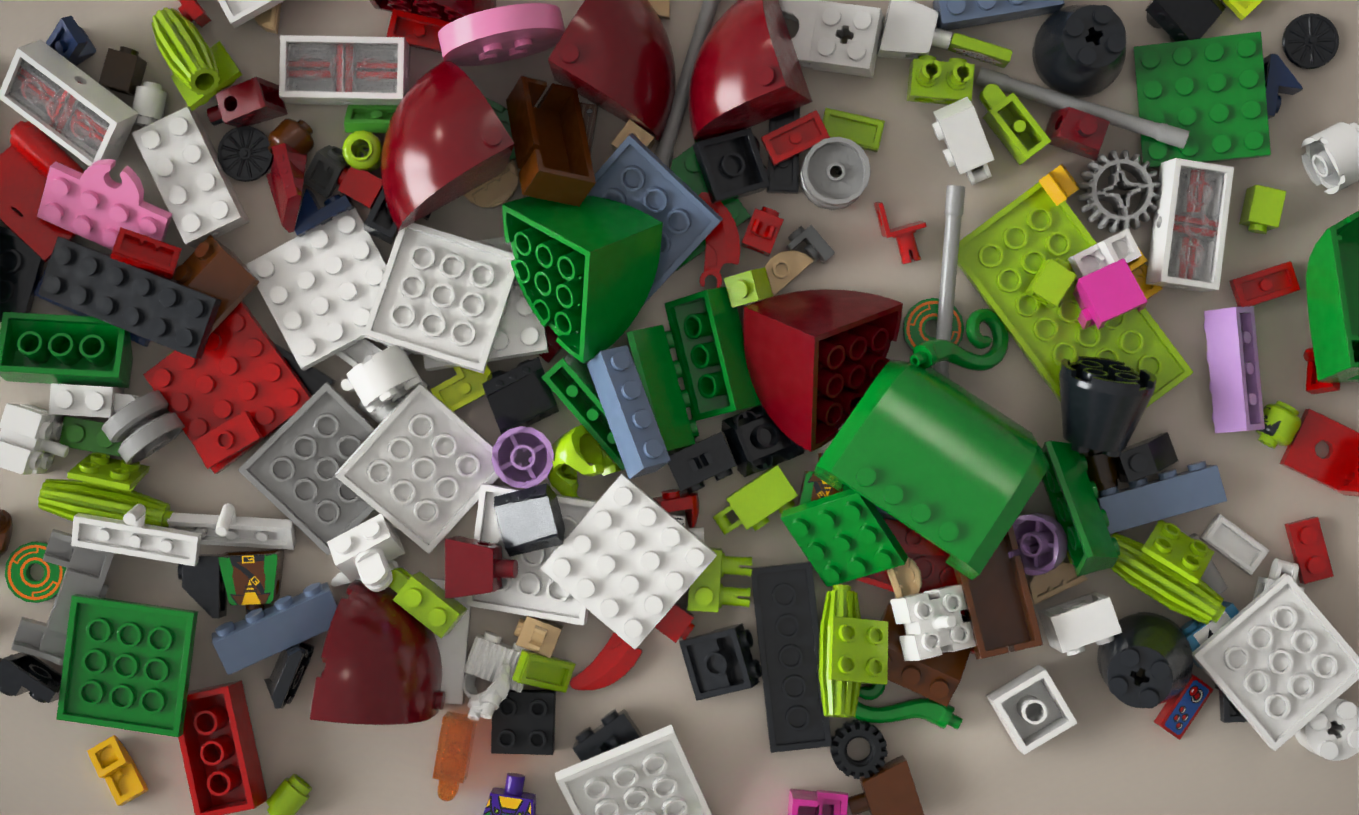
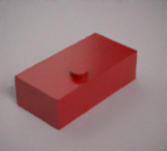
M242 680L188 691L183 735L178 737L195 815H225L255 809L266 802L268 798Z

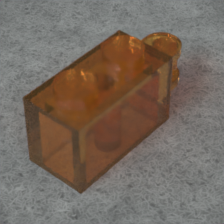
M447 711L442 719L433 779H439L437 793L443 801L452 800L458 792L459 784L464 783L468 777L477 721L470 720L468 714Z

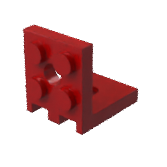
M1305 409L1301 417V427L1291 444L1288 445L1279 464L1343 495L1359 496V432L1311 409ZM1320 441L1326 442L1329 447V452L1324 458L1318 457L1315 452V447Z

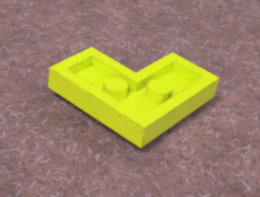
M488 364L484 374L462 367H453L457 375L430 390L433 395L455 412L486 395L482 383L487 382L488 376L492 373Z

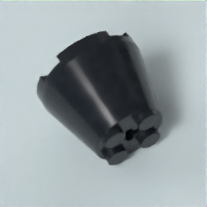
M1071 5L1056 11L1041 25L1035 38L1032 57L1037 74L1050 89L1053 88L1062 94L1075 98L1089 97L1103 91L1118 77L1125 62L1126 31L1122 20L1107 5Z
M1079 356L1078 362L1070 363V359L1064 358L1059 372L1062 429L1064 439L1071 443V449L1081 453H1088L1092 449L1102 451V454L1106 456L1120 457L1121 451L1126 448L1154 393L1157 381L1156 376L1145 369L1140 370V373L1134 372L1133 368L1124 366V362L1111 359Z
M1138 612V614L1129 615L1118 620L1122 633L1114 635V641L1099 645L1097 657L1100 674L1111 693L1126 705L1148 709L1176 697L1187 685L1193 669L1194 658L1192 656V649L1182 632L1183 630L1172 620L1150 612ZM1140 668L1145 669L1142 677L1136 676V672Z

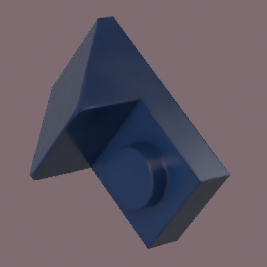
M72 15L61 18L46 41L47 45L75 66L96 53V48L85 31L78 26Z
M1270 54L1263 59L1268 119L1274 117L1280 109L1281 96L1278 93L1294 95L1303 90L1301 84L1278 54Z
M306 189L294 231L297 236L301 237L310 229L333 220L334 216L346 210L354 209L355 205L348 196L344 195L341 197L338 194L327 199L324 202L325 206L321 208L314 194Z

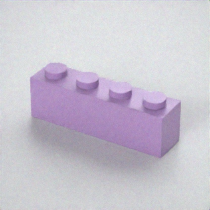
M1254 306L1204 311V330L1206 332L1208 350L1207 361L1210 372L1209 389L1212 394V420L1215 433L1265 429Z

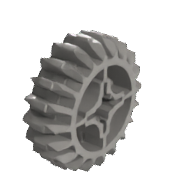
M1112 150L1109 152L1108 158L1106 155L1101 154L1097 157L1098 163L1095 161L1089 162L1087 166L1090 171H1083L1080 176L1087 182L1077 184L1080 188L1079 190L1085 191V193L1077 196V200H1086L1087 205L1081 208V212L1084 213L1088 210L1092 212L1088 217L1089 222H1093L1097 218L1100 219L1098 229H1103L1108 223L1110 233L1116 232L1118 226L1121 231L1130 228V226L1133 229L1141 227L1140 220L1148 222L1151 219L1148 212L1153 213L1157 211V206L1151 201H1156L1161 197L1158 193L1153 192V190L1160 187L1161 183H1152L1151 178L1157 175V171L1148 173L1146 169L1149 167L1150 162L1145 161L1140 165L1138 163L1140 154L1133 155L1129 160L1128 150L1122 151L1120 156H1118L1116 150ZM1110 169L1108 186L1101 190H1096L1100 175L1105 170ZM1121 169L1131 173L1138 182H1130L1126 178L1125 172L1121 171ZM1116 187L1119 190L1123 189V191L1130 190L1122 196L1114 194V192L1108 193ZM1141 193L1137 208L1132 214L1128 215L1127 208L1130 207L1131 196ZM1099 201L1109 202L1113 207V212H1117V215L1107 211Z

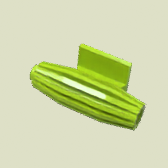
M166 7L161 11L158 10L157 14L153 15V22L151 23L158 49L173 72V75L170 76L192 111L206 104L217 92L231 86L236 79L243 75L220 41L209 48L195 25L176 9H168Z
M99 452L89 454L68 472L67 478L75 480L46 479L42 484L38 497V507L70 521H73L77 513L123 520L124 515L136 504H143L146 508L145 524L169 528L167 520L170 519L174 512L170 511V504L134 491L139 481L149 473L150 466L141 465L140 462L127 465L124 460L112 459L108 454Z
M1163 520L1158 521L1145 544L1119 533H1113L1111 538L1114 537L1117 540L1120 548L1119 558L1111 568L1128 584L1170 610L1206 625L1211 620L1217 623L1226 607L1221 605L1224 598L1201 580L1215 553L1204 542L1194 540L1181 532L1176 525L1166 523Z
M833 585V590L826 593L820 624L819 684L824 716L849 718L856 715L861 683L888 684V621L861 619L857 592L851 591V586Z

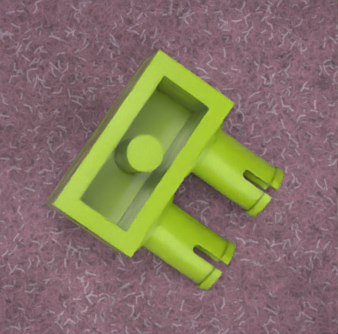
M920 55L918 59L912 60L909 67L906 101L944 105L952 104L965 97L972 101L975 64H969L963 58H950L948 62L937 61V57L931 55Z
M710 548L717 556L688 588L687 611L719 612V608H722V605L749 608V598L737 597H750L751 588L723 587L720 579L724 574L751 577L752 569L749 567H739V565L752 566V557L725 556L721 548Z

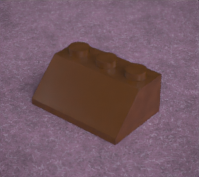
M209 235L204 242L196 247L189 258L175 269L173 277L170 279L222 300L211 333L259 283L258 279L235 253L212 235Z
M888 603L880 621H888V680L947 707L961 681L971 648L955 652H942L940 656L920 661H904L899 636L906 635L904 625L896 624L892 605Z

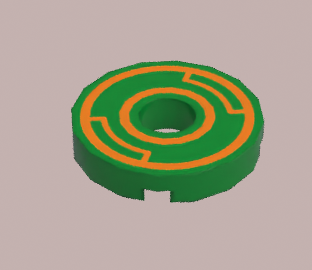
M937 298L921 300L911 307L904 317V341L912 352L915 346L925 341L936 339V337L927 335L925 325L929 320L937 321L939 303ZM954 306L951 342L959 346L963 339L964 323L961 314Z
M35 541L21 545L11 553L6 562L5 579L8 588L16 597L25 602L40 603L57 596L66 567L43 561L48 543ZM35 563L41 565L44 569V576L39 581L33 579L30 574L31 567Z

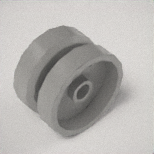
M842 137L825 138L815 144L805 156L800 172L801 188L808 200L820 208L828 210L846 208L859 198L868 185L871 173L869 158L862 147L851 139ZM831 169H836V174L841 176L838 178L832 177L830 174Z
M159 390L152 391L132 401L110 417L101 428L112 443L122 442L118 453L127 465L135 464L157 452L183 431L182 428L185 427L176 413L164 414L169 403Z

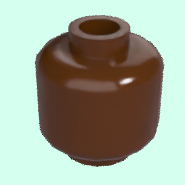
M284 119L268 136L270 144L268 150L273 155L271 146L286 143L298 152L308 154L314 147V141L311 136L313 130L301 119L298 122L293 119Z

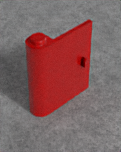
M20 121L10 131L11 146L0 154V221L44 262H47L51 258L58 237L72 240L77 235L37 217L49 168L56 161L81 173H84L85 170L42 130L30 121Z

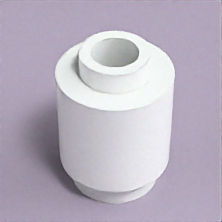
M144 81L143 86H136L132 109L139 114L134 123L135 125L145 127L163 118L167 92L162 91V85Z

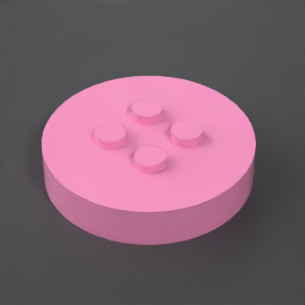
M523 3L487 9L459 18L444 26L438 32V38L444 62L451 61L457 66H481L531 56L552 48L559 42L565 32L561 10L558 6L547 3Z

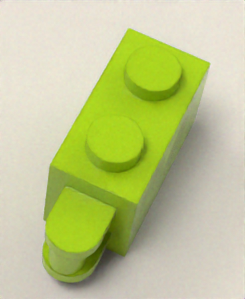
M988 84L980 92L979 100L988 111L983 119L1019 165L1051 142L1014 92L1006 97L996 84Z
M774 465L726 497L730 505L712 518L724 535L741 524L744 525L746 530L752 527L756 531L770 522L767 516L776 510L782 514L784 510L794 506L795 502L793 499L798 495L779 466ZM734 510L739 519L731 524L725 514Z
M401 567L391 570L393 580L389 587L397 593L393 601L441 639L453 630L468 610L456 599L445 598V591L422 572L411 575Z

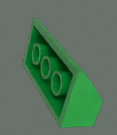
M726 287L707 289L664 303L683 374L684 386L687 389L691 403L692 419L695 418V421L761 405L747 368L744 336L737 307H731Z
M3 312L0 329V376L5 381L129 388L133 362L129 331L91 316Z
M663 325L626 332L637 372L667 451L695 444L694 437H698L699 432L695 418L689 420L686 408L691 407L687 389L681 390L678 378H682L683 374L679 359L673 361L670 349L675 348L671 330L664 331Z
M1045 442L1042 451L1050 465L1042 478V482L1056 520L1062 525L1067 534V550L1077 577L1112 568L1119 558L1120 548L1117 540L1114 537L1111 538L1108 531L1109 519L1104 509H1100L1097 502L1098 490L1094 481L1089 480L1086 473L1088 464L1085 455L1072 450L1071 443Z

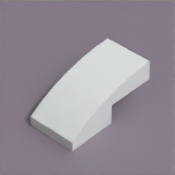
M1129 228L1069 257L1068 260L1079 279L1123 258L1129 263L1142 256Z

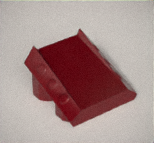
M283 143L271 146L274 158L271 173L266 174L281 224L289 233H292L295 229L302 197L307 154H302L288 144Z

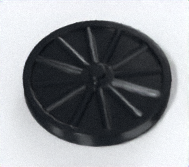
M1314 13L1304 14L1291 21L1286 27L1282 38L1283 50L1287 58L1294 65L1304 69L1319 68L1327 64L1335 56L1339 46L1338 32L1334 24L1326 17Z
M250 126L236 127L227 132L221 139L217 152L218 161L223 171L230 177L244 182L254 181L265 175L272 165L274 156L268 150L270 145L268 137L260 130Z

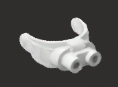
M508 663L501 664L493 683L479 694L475 687L476 676L465 673L463 689L469 698L467 706L470 709L468 713L470 720L479 721L480 717L492 719L494 710H497L500 703L506 699L510 689L509 677L511 675V667Z

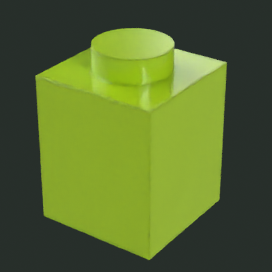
M1261 185L1247 188L1239 224L1249 226L1248 231L1258 234H1267V231L1278 228L1286 191Z
M1050 258L1044 261L1025 293L1052 309L1058 306L1077 275L1070 271L1072 267L1067 262L1059 258L1055 260Z
M765 267L724 278L732 308L773 297Z

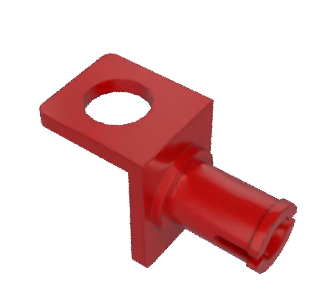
M875 202L874 207L881 234L886 238H896L902 264L911 263V260H920L921 257L919 256L914 233L918 229L927 227L926 222L918 221L890 229L883 202Z

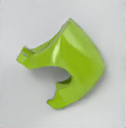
M583 425L566 432L551 445L554 452V461L552 460L553 466L548 479L562 496L580 498L577 496L579 486L577 471L582 475L590 477L599 474L605 476L621 471L619 466L613 463L610 456Z

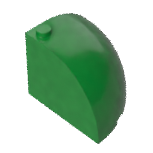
M589 195L586 196L579 207L530 196L502 204L506 243L511 242L515 257L514 260H511V265L523 295L543 327L549 325L558 336L556 342L582 363L593 359L600 351L607 350L628 329L648 297L659 264L663 222L621 202Z

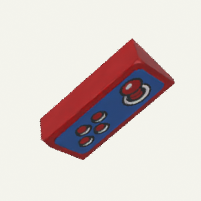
M1191 674L1185 688L1176 697L1167 701L1154 720V723L1180 740L1214 689Z

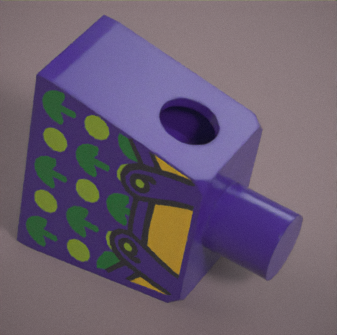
M507 773L505 789H492L483 815H536V794L523 792L525 775Z

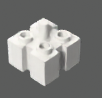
M6 403L0 422V468L22 475L32 473L45 474V471L53 463L54 455L65 458L69 453V446L53 441H57L61 437L64 416L49 414L48 410L29 404Z
M961 584L924 591V593L890 600L896 624H903L906 635L899 636L904 661H920L940 656L942 652H955L976 646L971 622H963L961 610L967 609Z

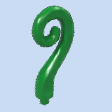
M978 309L972 312L966 321V335L969 342L978 349H985L992 343L987 353L977 355L948 340L933 339L915 346L913 355L910 357V363L916 367L921 365L924 368H929L941 361H947L969 370H989L998 365L1007 353L1008 331L993 310ZM981 322H984L990 328L993 341L989 336H983L980 333Z
M872 684L869 687L861 686L859 697L865 700H874L883 694L886 685ZM929 698L911 699L883 707H871L858 701L854 717L868 723H892L919 718L942 729L947 724L958 729L963 720L961 717L953 714L955 707L949 704L946 707Z

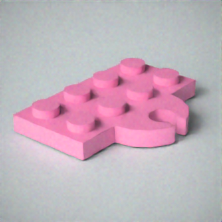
M105 159L96 161L84 173L55 161L49 168L37 217L113 250L120 227L164 242L172 213L143 201L144 188L141 180L128 165L120 173L122 183L115 182L110 177L109 171L115 166L116 160Z

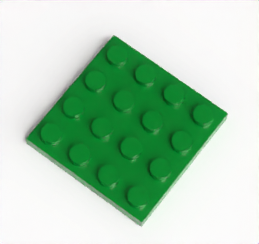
M1261 32L1134 47L1139 117L1190 131L1183 149L1140 134L1143 163L1145 161L1150 162L1147 169L1160 168L1162 162L1174 158L1210 163L1268 157L1271 155Z
M80 594L72 595L56 720L172 737L182 736L198 611Z

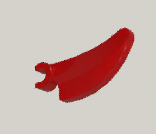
M701 192L699 197L720 215L723 220L706 237L704 272L700 276L699 283L701 287H705L706 277L713 275L717 279V288H720L723 281L720 274L722 266L726 263L739 264L740 238L736 223L723 203L717 202L712 204L709 194Z
M614 632L594 661L571 679L570 686L575 690L582 691L596 690L609 686L621 679L632 669L643 650L632 648Z

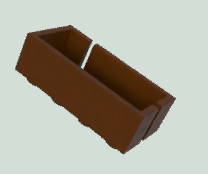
M521 76L506 99L517 167L521 169L519 178L522 195L579 207L596 184L577 89L552 83L538 106L534 107L547 88V82Z
M1013 525L980 575L971 580L954 569L957 584L962 585L967 609L964 612L967 622H971L976 646L973 647L976 660L1009 653V651H1019L1043 645L1021 555L1009 558V552L1019 549Z

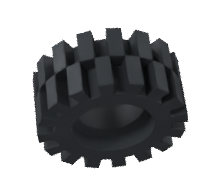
M858 719L852 720L853 722L851 723L845 722L842 728L836 729L835 736L831 738L832 746L830 747V752L837 768L843 771L846 776H853L854 779H860L862 776L865 779L869 778L873 772L877 774L879 772L878 768L884 766V759L888 754L886 750L887 744L883 735L876 726L868 722H860ZM854 738H864L870 744V753L863 760H853L847 754V746Z

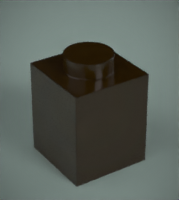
M121 46L119 51L108 48L99 84L108 90L134 96L136 86H141L147 62L138 56V51Z

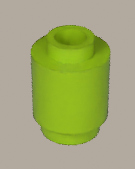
M293 774L290 778H285L266 801L269 806L267 809L270 815H295L309 799L308 794L312 787L297 774Z

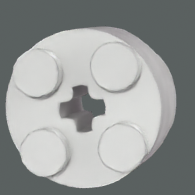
M1336 123L1306 138L1302 142L1301 148L1306 146V153L1301 155L1306 173L1316 186L1322 184L1327 188L1324 191L1325 193L1334 194L1359 181V125L1357 123Z
M396 345L371 356L370 361L364 365L361 362L347 373L350 383L369 414L385 406L384 402L390 399L393 402L402 399L409 390L422 383L405 350L400 349Z
M1338 697L1295 734V737L1307 750L1332 761L1348 759L1359 752V708L1352 702Z

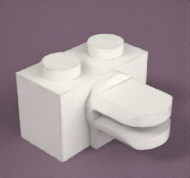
M381 514L327 542L335 566L351 582L360 577L362 583L373 592L382 591L391 584L393 576L389 562L405 554L397 530Z

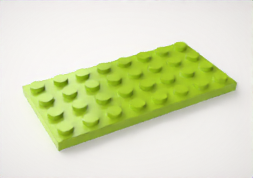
M1039 182L959 241L957 265L990 309L997 314L1010 336L1060 402L1059 372L1064 358L1070 359V363L1078 362L1079 356L1111 359L1124 362V366L1133 368L1134 372L1140 373V370L1145 369L1153 373L1157 381L1154 393L1147 407L1194 373L1146 308L1138 311L1136 308L1111 319L1099 330L1096 325L1083 330L1078 321L1081 309L1073 295L1078 281L1077 276L1058 306L1052 309L1025 293L1044 261L1050 258L1053 260L1059 258L1071 266L1068 260L1069 257L1097 244L1066 201L1056 206Z

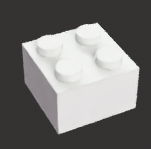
M1093 592L1038 611L1050 647L1061 653L1066 652L1068 656L1085 651L1084 646L1094 642L1097 645L1114 641V635L1122 633L1110 597L1098 592Z
M1040 665L1035 666L986 695L1016 748L1024 755L1077 724L1076 719L1047 670Z

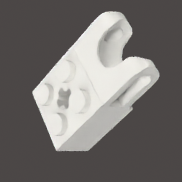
M778 0L784 18L799 23V30L791 40L801 67L873 78L884 21L881 8L822 0ZM846 35H851L853 39H848L847 43L843 44L841 39Z

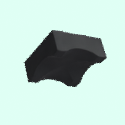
M509 689L506 699L500 703L497 710H494L492 716L491 753L553 755L555 745L556 691L547 689L522 690L520 693Z

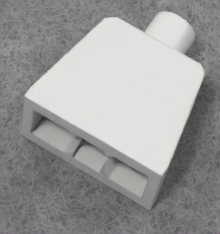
M890 0L877 56L918 59L920 55H929L931 46L948 50L952 31L936 28L939 12L913 0Z

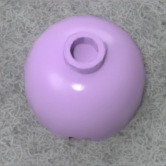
M518 426L507 430L498 437L492 449L491 461L495 473L503 482L512 487L529 488L538 485L548 477L553 466L554 452L551 442L542 432L532 427Z
M1043 513L1025 514L1015 520L1013 528L1019 549L1009 552V558L1021 555L1025 574L1029 576L1046 574L1058 567L1066 557L1068 549L1067 534L1062 525L1052 516Z

